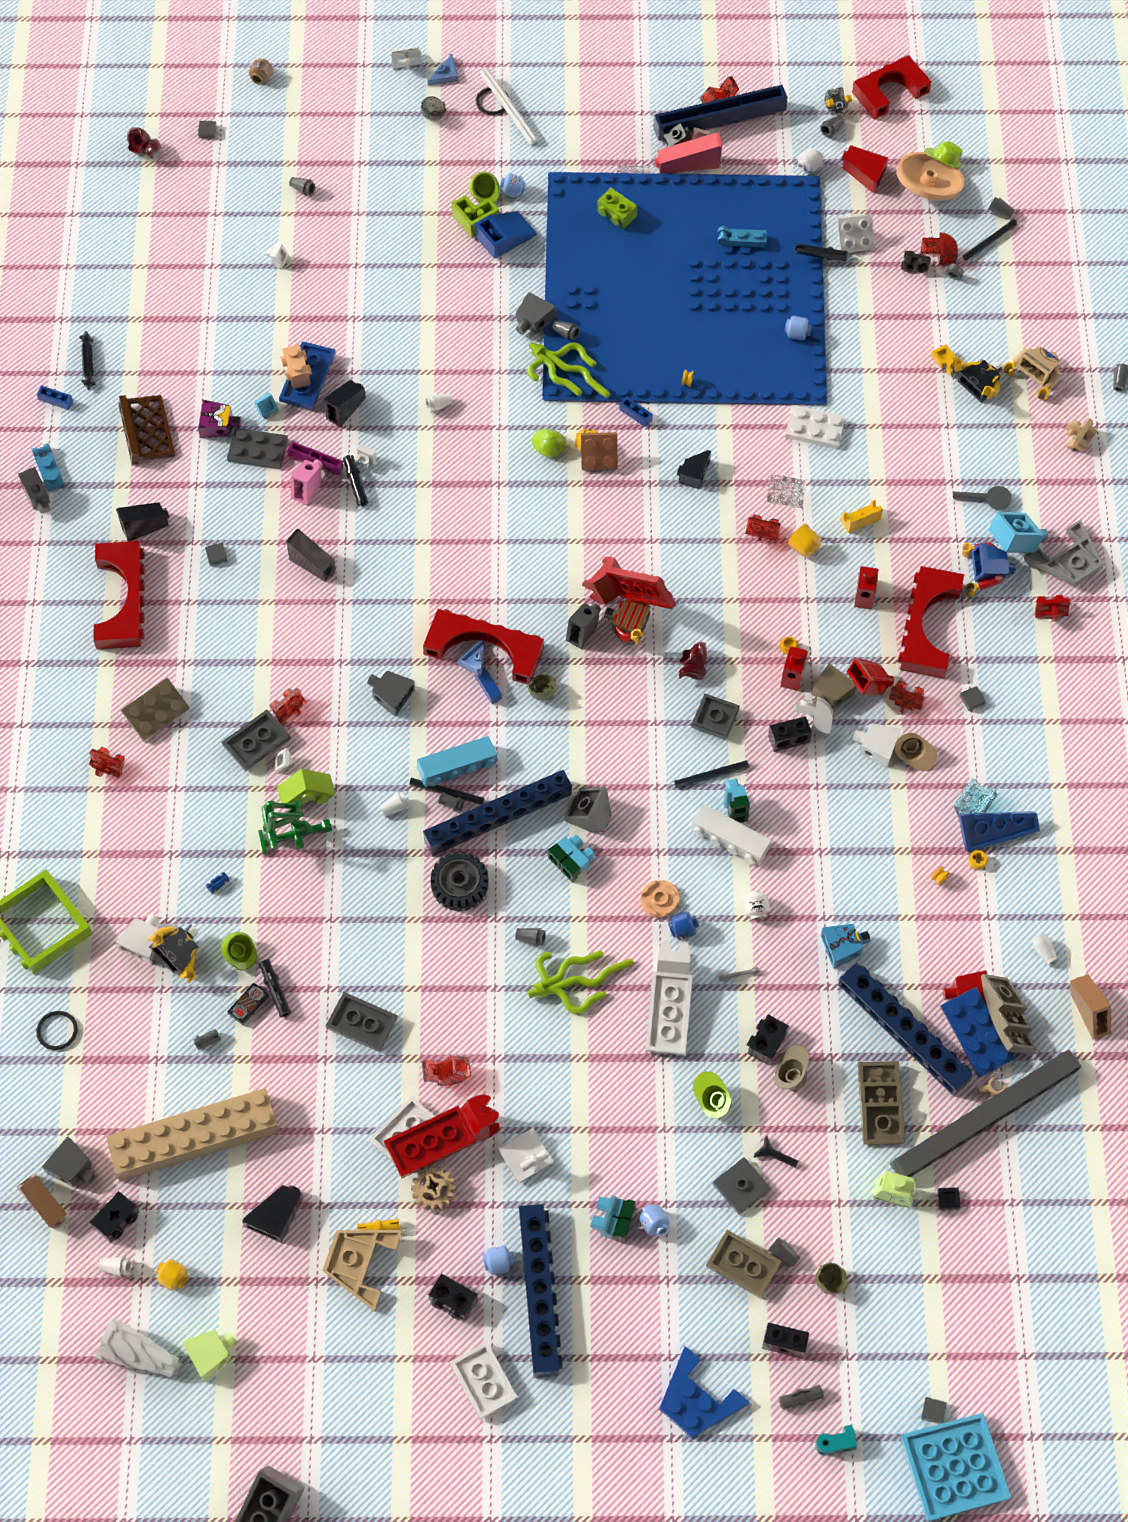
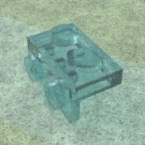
M972 778L955 802L954 808L957 815L986 813L997 797L996 790L980 786L977 779Z

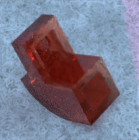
M728 76L719 88L709 86L700 97L702 103L735 96L740 89L734 78Z
M939 232L938 238H922L920 253L938 254V265L949 266L957 262L958 246L952 236Z
M451 1055L444 1061L424 1060L422 1062L424 1082L438 1083V1086H449L461 1083L471 1076L469 1057Z

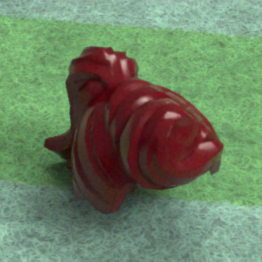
M132 127L128 131L127 142L129 145L127 148L129 151L135 154L146 152V155L153 159V153L161 149L159 140L156 138L151 139L144 129Z
M697 642L691 649L683 650V656L679 660V663L683 665L679 670V679L687 676L700 681L706 675L704 667L707 660L706 643Z

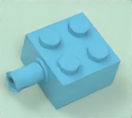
M997 512L988 529L994 539L997 540L1002 549L1007 553H1035L1041 541H1045L1047 539L1045 537H1048V531L1046 529H1039L1027 513Z

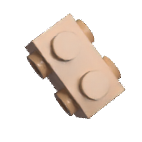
M299 344L282 348L283 356H280L283 367L286 366L287 368L285 374L287 380H291L293 389L311 385L309 375H312L310 365L305 363L307 361L305 350L301 351Z

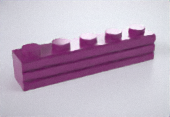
M292 442L288 448V457L301 462L308 460L313 463L315 460H319L323 464L322 470L339 476L344 468V461L296 442Z

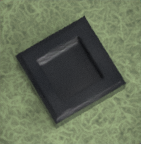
M959 1187L937 1189L939 1210H960Z

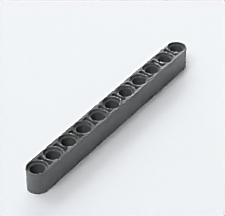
M1070 1050L1063 1052L900 1155L890 1163V1166L896 1174L907 1177L916 1175L1081 1069L1082 1065Z

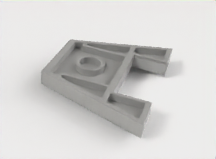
M1081 519L1066 529V533L1075 541L1074 544L1051 559L1038 547L1035 553L1026 554L1024 560L1074 587L1101 570L1104 564Z

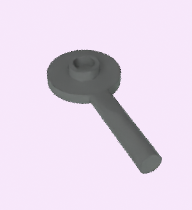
M994 486L987 493L953 491V499L984 500L991 508L997 510L1007 508L1012 500L1011 492L1003 486Z

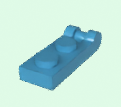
M726 226L718 228V244L721 246L766 247V230L728 229Z
M46 443L43 444V447H34L31 450L47 492L65 485L50 445ZM47 454V456L40 458V455Z

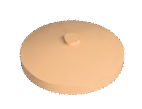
M913 152L903 156L897 167V176L900 182L914 194L935 201L954 199L961 193L964 186V177L959 169L952 168L928 156L925 152Z

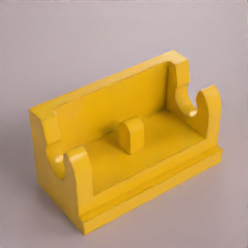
M874 499L870 505L850 514H847V512L842 513L840 520L847 532L851 533L881 520L883 509L881 505L876 507V499Z

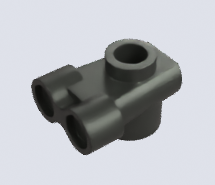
M906 250L901 269L908 271L916 269L918 273H925L929 269L931 257Z

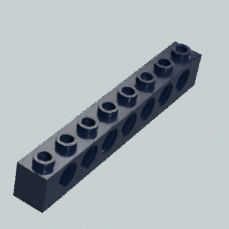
M563 769L424 830V842L431 855L434 856L572 795V784Z
M856 962L839 978L838 986L952 1096H955L971 1081L973 1073L970 1067L965 1063L962 1064L952 1050L946 1049L942 1045L940 1038L932 1035L923 1022H918L913 1017L912 1012L907 1007H903L898 1003L897 997L892 993L889 994L879 980H874L864 966H860ZM863 983L867 985L868 988L862 989L858 986V984ZM878 997L882 1002L877 1003L872 998ZM893 1011L897 1016H889L887 1012ZM908 1025L911 1030L906 1031L901 1026ZM916 1039H922L926 1044L920 1045L916 1042ZM931 1053H937L940 1058H933ZM951 1067L955 1070V1072L949 1073L946 1071L945 1068Z
M544 1204L519 1206L533 1377L559 1376V1369H563L562 1355L558 1356L557 1348L561 1347L560 1334L556 1335L555 1326H559L558 1313L553 1311V1306L557 1305L556 1292L552 1293L551 1285L555 1284L554 1272H550L549 1264H553L552 1251H548L547 1243H551L550 1230L546 1231L545 1224L549 1223V1212L544 1210ZM537 1224L541 1229L533 1232L530 1230V1226ZM538 1244L543 1249L540 1252H534L531 1249L532 1246ZM536 1265H542L545 1269L541 1273H536L533 1268ZM544 1286L547 1290L545 1293L539 1294L535 1291V1288ZM541 1306L549 1310L544 1315L537 1312V1309ZM546 1327L551 1332L547 1336H542L539 1334V1330ZM548 1348L552 1351V1355L543 1357L541 1351Z

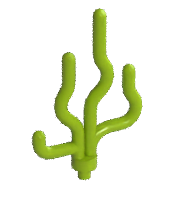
M530 343L531 354L537 358L527 368V375L533 381L539 380V376L534 373V370L544 363L548 366L549 377L554 383L565 386L580 396L582 390L571 381L559 378L556 375L555 365H557L566 372L581 373L585 381L606 398L610 396V392L597 383L585 367L567 365L559 359L570 350H577L585 363L595 367L596 362L587 355L582 345L569 343L558 351H549L541 343Z
M598 950L583 957H568L560 965L558 973L550 978L543 965L544 961L552 957V953L547 951L539 955L535 963L542 981L533 984V989L527 991V995L530 999L535 996L541 999L551 994L557 995L570 1013L583 1014L590 1009L593 1003L606 998V992L600 991L591 995L581 1006L577 1007L571 1003L568 995L562 989L577 983L588 987L599 986L609 975L632 966L634 961L628 958L607 967L595 979H588L577 975L562 980L570 965L588 964L604 956L603 951Z

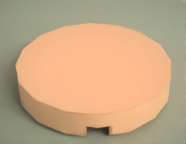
M666 880L651 881L642 890V908L652 917H669L679 907L680 897L678 889L674 884Z

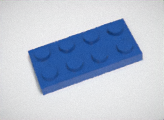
M302 341L300 348L301 351L305 350L307 356L305 363L310 365L312 375H309L311 385L293 389L291 380L288 381L286 379L279 396V402L314 410L336 355V350Z
M976 987L940 1005L978 1078L1015 1059L1012 1052L1007 1051L1000 1039L989 1010Z

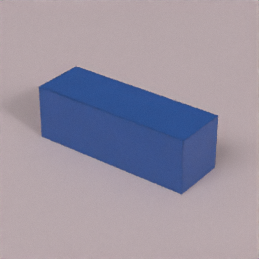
M42 385L37 392L39 401L69 410L73 403L72 395Z
M627 396L620 403L619 410L644 427H647L653 420L651 412Z
M483 667L482 675L478 676L475 674V678L490 703L493 704L502 700V693L486 667Z

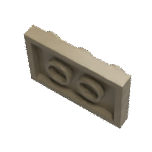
M167 677L121 709V712L142 741H145L189 710L190 707Z
M726 1230L706 1267L761 1299L782 1261L733 1232Z

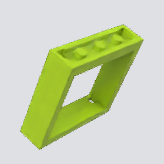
M47 869L0 900V914H2L46 884L78 926L76 930L33 959H30L0 918V937L4 942L6 940L9 941L11 945L8 947L14 956L19 955L21 957L20 964L25 970L29 969L32 974H35L93 934L89 924Z

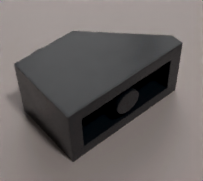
M706 450L686 458L683 466L679 465L677 471L679 484L700 489L711 461L712 451Z

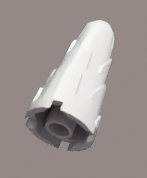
M113 1318L106 1328L100 1341L102 1348H98L95 1358L109 1363L172 1377L173 1374L177 1376L182 1365L178 1357L167 1352L163 1347L154 1343L153 1340L116 1318Z

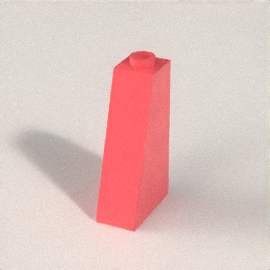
M714 133L658 150V157L655 158V167L659 168V173L669 174L720 168L722 152L720 134Z

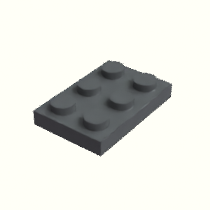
M235 428L227 461L281 469L288 435Z
M266 709L221 743L241 768L247 771L290 740L291 737Z
M343 992L326 1024V1029L381 1052L398 1019V1015Z

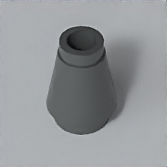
M838 115L823 121L820 127L822 134L826 137L833 136L844 124V118Z
M292 177L289 181L290 187L305 196L312 195L315 191L316 185L311 179Z
M994 197L988 208L991 210V213L1009 219L1015 211L1000 197Z
M558 320L553 324V330L568 340H576L579 336L580 328L577 324Z
M1118 364L1114 368L1113 390L1122 392L1128 381V365Z
M517 928L516 940L535 947L543 946L545 943L546 931L541 930V928Z
M778 1237L769 1248L772 1256L792 1267L800 1259L785 1239L782 1240Z

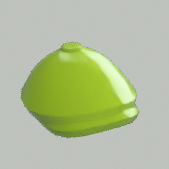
M482 171L471 178L469 190L479 204L489 198L493 203L498 200L499 182L494 174Z
M540 429L533 435L532 444L541 455L554 458L564 451L566 438L558 431Z
M233 932L225 937L221 945L225 960L232 967L240 971L251 968L257 960V951L253 939L244 932Z

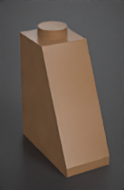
M1089 974L1070 980V994L1092 1039L1110 1034L1111 1005Z
M30 1175L17 1186L18 1190L48 1227L51 1228L54 1225L56 1228L65 1221L64 1216L67 1213L37 1175Z

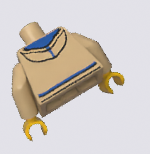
M1043 347L1023 349L1012 359L1013 362L1004 364V372L1010 369L1008 376H1012L1016 366L1041 386L1045 385V388L1039 390L1037 398L1043 393L1046 395L1043 401H1046L1049 390H1052L1060 377V368L1058 367L1060 360L1055 352H1049Z

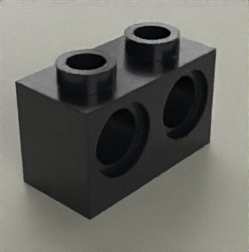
M806 716L770 725L768 732L774 752L810 743L812 735Z
M768 1014L765 1020H760L756 1027L758 1030L755 1036L751 1035L746 1045L749 1047L747 1054L767 1065L772 1061L789 1029V1025ZM774 1028L776 1033H769L766 1029ZM763 1044L767 1049L760 1050L757 1048V1045Z
M442 1273L428 1294L431 1301L430 1304L439 1310L444 1308L456 1320L461 1318L466 1321L478 1301L477 1293ZM440 1290H447L449 1292L445 1298H440L437 1294ZM459 1300H464L467 1302V1305L464 1308H458L456 1303Z

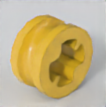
M684 370L682 386L687 384L688 387H691L694 371L688 372Z
M975 850L970 855L969 865L975 870L983 869L987 862V855L981 850ZM976 857H980V863H976Z
M943 866L937 869L931 877L932 880H936L937 885L942 884L950 875V872L945 871Z

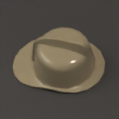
M793 1045L783 1052L774 1076L775 1084L779 1088L795 1092L796 1089L801 1088L806 1083V1070L810 1056L805 1047Z

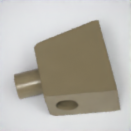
M829 663L813 686L812 694L815 697L812 700L813 704H816L817 697L826 700L831 708L834 709L855 694L856 685Z

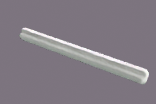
M488 68L482 69L480 72L481 76L530 145L537 143L536 135Z

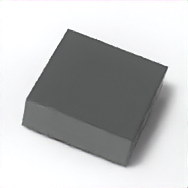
M199 121L198 138H215L216 121Z
M223 543L205 547L209 565L228 561Z
M978 686L960 692L959 696L968 711L986 703Z
M925 1397L921 1419L942 1424L947 1402Z

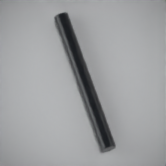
M1011 220L962 256L965 261L969 260L1017 225L1016 220Z
M747 760L675 780L674 785L675 788L748 768L749 764Z
M412 777L409 785L437 793L445 792L456 798L461 797L462 800L480 805L484 804V797L441 785L425 787L422 780Z

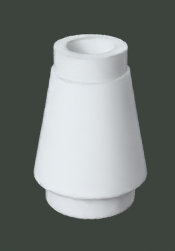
M451 394L429 395V397L425 398L426 408L429 412H436L453 404V398Z
M403 792L399 794L396 793L379 807L384 816L406 810V807L410 805Z
M1046 934L1032 940L1034 944L1032 947L1047 965L1058 959L1051 938Z
M126 1256L101 1258L98 1263L99 1271L119 1277L128 1276L131 1271V1260L126 1258Z

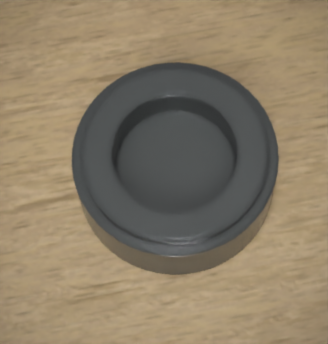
M950 264L946 269V274L954 280H960L964 270L956 264Z

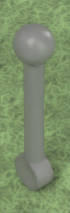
M759 967L726 975L722 973L719 975V980L725 981L731 977L750 973L756 974L760 972Z

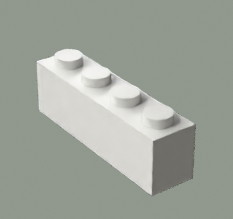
M705 804L701 806L691 824V830L694 834L709 839L716 846L726 848L733 855L743 857L750 864L759 866L770 849L771 839Z

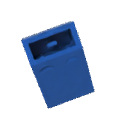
M518 211L488 215L474 223L475 237L494 259L537 236L534 229Z

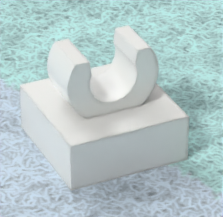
M276 243L273 249L269 248L266 252V256H270L269 261L273 262L276 268H283L289 254L282 243Z
M359 444L355 458L356 464L358 465L360 461H364V468H367L369 464L374 466L377 461L376 450Z

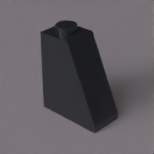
M349 380L323 399L326 420L341 428L366 399L363 385Z
M160 502L119 507L116 509L121 528L128 542L169 526L167 520L170 518L166 507L162 508Z
M297 528L286 541L289 560L325 582L336 571L335 560Z
M282 1185L243 1218V1226L282 1243L303 1201L301 1190L293 1185H289V1187Z

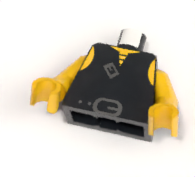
M955 358L950 365L955 367L954 370L956 372L960 371L957 382L979 402L982 403L986 398L990 400L991 397L998 395L1001 385L999 381L1001 375L999 372L1002 370L999 362H994L990 365L985 360L964 363L960 358Z
M189 925L185 930L181 927L174 928L172 926L157 929L152 936L147 938L148 941H153L149 948L173 974L183 971L180 978L186 977L189 984L196 978L194 966L198 945L193 938L198 934V930L192 925Z

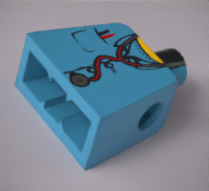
M854 924L823 927L820 934L833 969L861 956L863 951L862 944L871 942L868 931L857 933Z

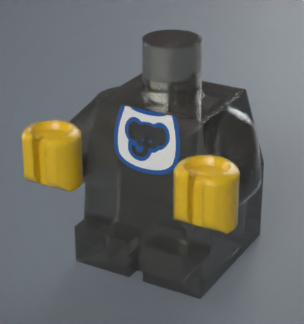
M843 87L827 90L824 97L826 108L832 115L837 114V116L844 117L843 112L848 108L849 103L852 102L851 94L845 96Z

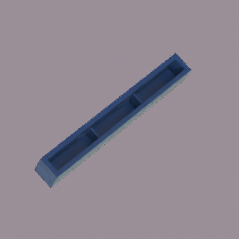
M781 84L654 115L653 129L658 141L665 139V133L680 123L685 128L688 127L693 133L694 128L706 130L786 111L788 96Z

